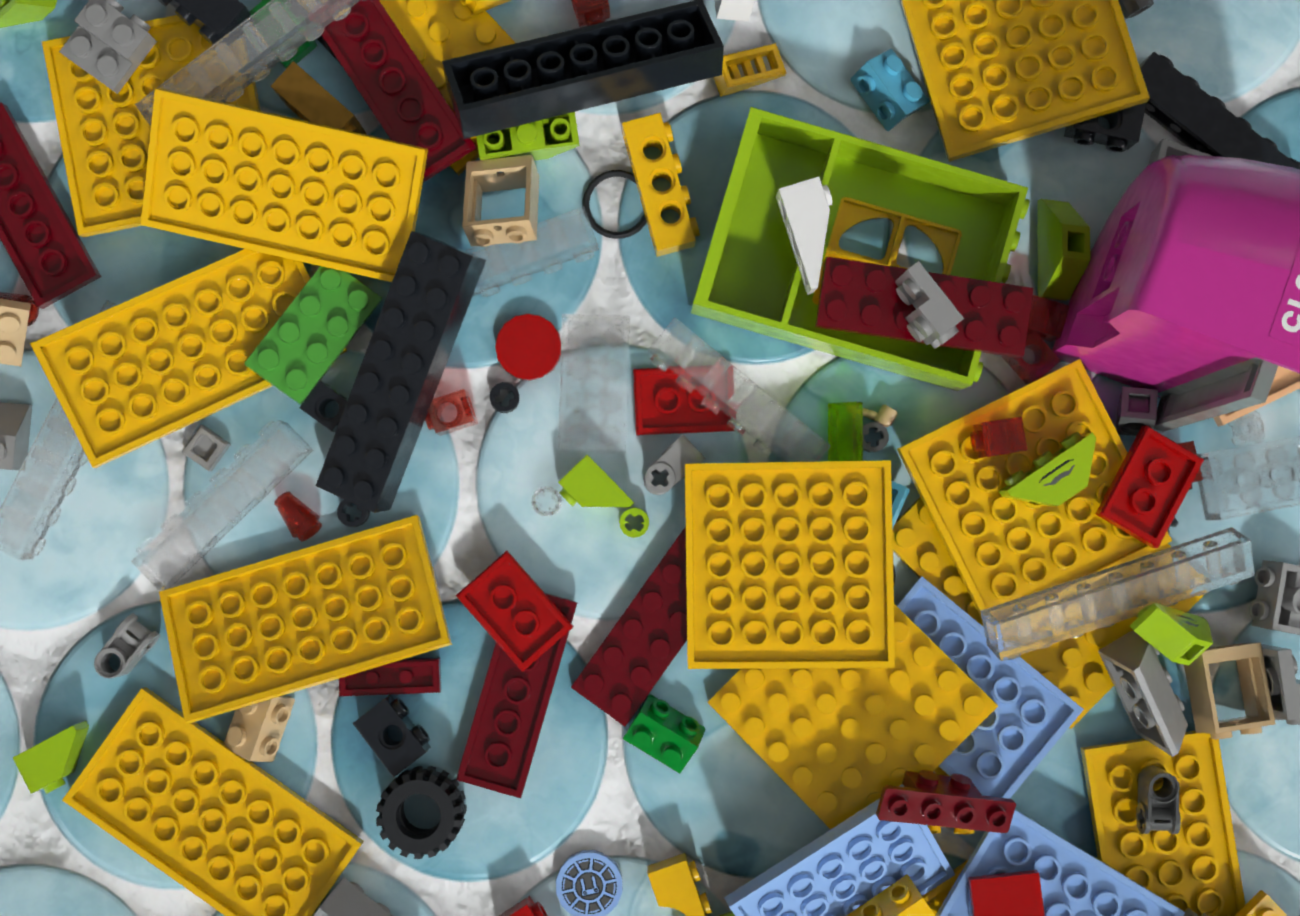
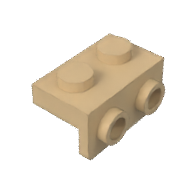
M0 299V364L21 367L31 303Z
M279 696L236 709L224 744L233 753L248 761L273 762L290 718L295 699L290 696Z

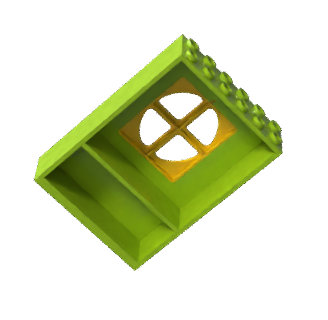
M750 107L692 305L691 314L951 390H962L971 386L973 381L978 382L983 369V362H979L981 352L938 346L934 349L931 344L926 345L924 343L815 327L825 258L833 257L905 268L899 266L896 259L905 228L907 226H914L927 235L939 251L943 263L942 274L1006 283L1011 271V265L1007 264L1010 251H1015L1020 239V232L1016 231L1019 219H1024L1030 203L1029 199H1025L1028 187ZM819 176L822 186L827 185L830 190L832 205L829 206L830 212L818 288L814 293L807 295L777 203L776 194L780 188ZM878 218H887L893 222L884 258L881 260L846 251L839 247L841 236L858 223Z

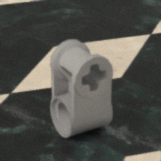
M683 434L649 467L644 475V486L652 494H665L682 478L685 479V464L702 463L706 458ZM655 471L657 474L664 472L667 475L664 480L667 485L663 487L659 484L655 487L651 483L654 479V476L651 474Z
M134 613L130 614L120 623L113 636L94 659L96 672L104 678H116L129 674L141 658L156 644L160 634L157 631L151 632L137 621L138 616ZM112 654L118 655L121 661L117 671L113 670L109 664Z

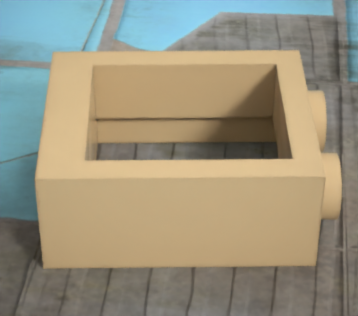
M532 155L469 161L466 163L462 227L471 247H486L494 244L522 243L524 241L537 240L539 174ZM526 188L524 216L481 220L483 192Z
M1261 642L1208 648L1189 666L1184 665L1196 733H1209L1211 739H1225L1233 737L1232 731L1240 730L1241 734L1262 733V726L1276 724ZM1236 660L1246 716L1218 721L1208 664Z

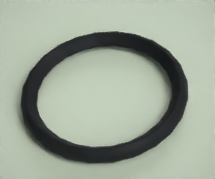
M611 170L598 175L589 183L583 197V212L587 222L597 233L613 239H623L636 234L646 225L645 214L631 229L613 232L602 228L595 222L589 207L590 197L594 188L605 179L623 177L636 184L634 174L631 172Z

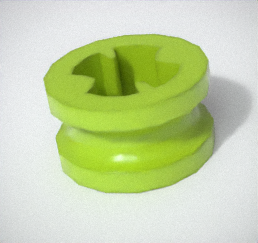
M630 508L621 515L619 521L620 528L628 537H640L648 530L649 518L643 510ZM629 514L634 517L640 514L644 519V522H641V524H644L642 530L639 532L636 529L627 530L625 524L629 522L625 521L626 517Z

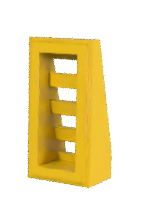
M774 43L724 55L722 75L713 78L719 95L722 97L783 77L787 72L778 47ZM764 56H767L769 65L771 67V70L769 71L766 70L762 58ZM752 60H754L756 69L758 71V73L756 74L754 73V70L750 62ZM741 64L742 70L745 75L744 77H741L737 65Z

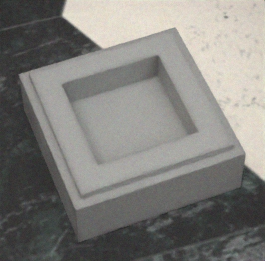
M200 425L182 450V453L206 470L213 471L231 444L206 426Z

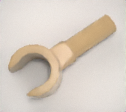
M850 404L848 411L867 417L874 422L882 424L884 427L891 426L897 417V411L884 404L878 413Z

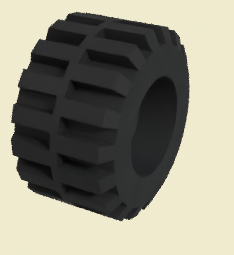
M417 766L410 771L402 772L383 791L380 796L382 799L377 804L376 811L379 812V816L376 818L377 826H382L383 830L379 834L383 840L386 838L390 840L388 847L394 851L398 847L402 850L400 855L406 858L410 853L414 854V859H422L426 854L430 858L436 856L440 850L443 852L454 841L465 821L464 815L467 811V805H464L463 802L465 799L464 791H459L457 788L459 786L456 779L451 781L447 777L450 773L445 770L441 773L437 772L436 767L429 766L427 769ZM413 794H424L431 797L440 809L441 818L437 826L430 829H421L413 826L407 820L404 813L406 798Z

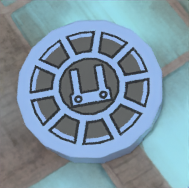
M582 850L571 855L561 866L556 878V895L561 906L572 916H606L618 905L623 891L622 874L617 863L597 850Z

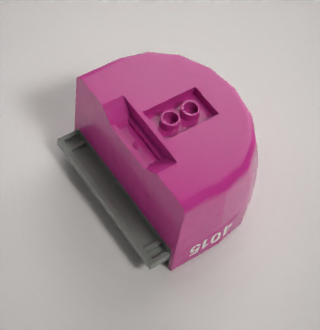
M1170 155L1149 164L1129 185L1109 215L1091 249L1090 262L1072 294L1051 355L1067 363L1080 359L1086 370L1133 388L1158 390V397L1161 399L1157 407L1154 429L1162 432L1265 403L1278 366L1300 374V170L1243 158L1197 155Z

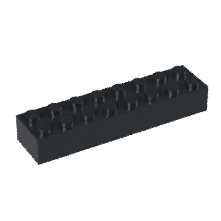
M694 0L444 60L442 64L447 91L463 138L467 139L722 75L724 46L703 0Z
M411 231L317 480V487L373 513L391 509L484 268L485 259L428 235Z

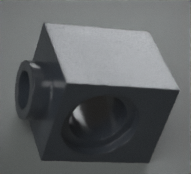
M319 381L299 408L330 431L336 432L348 399L328 384ZM335 400L339 405L338 414L333 418H328L325 414V406L330 401Z

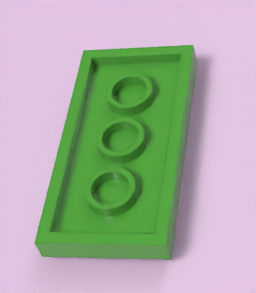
M320 266L244 364L301 406L316 384L323 378L380 304L382 297L348 272Z

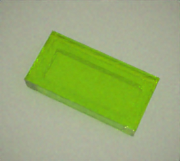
M863 402L828 403V461H863Z

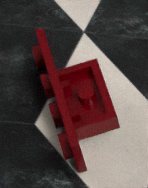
M920 770L919 772L905 771L902 782L904 787L885 785L876 811L878 819L884 821L1007 833L1011 825L1016 803L1013 799L982 796L972 780L965 775L952 774L951 776L937 775L929 770Z

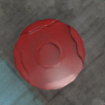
M524 314L515 316L503 325L497 335L495 349L498 361L506 372L517 379L532 381L548 375L555 369L561 358L562 344L558 331L550 321L539 315Z

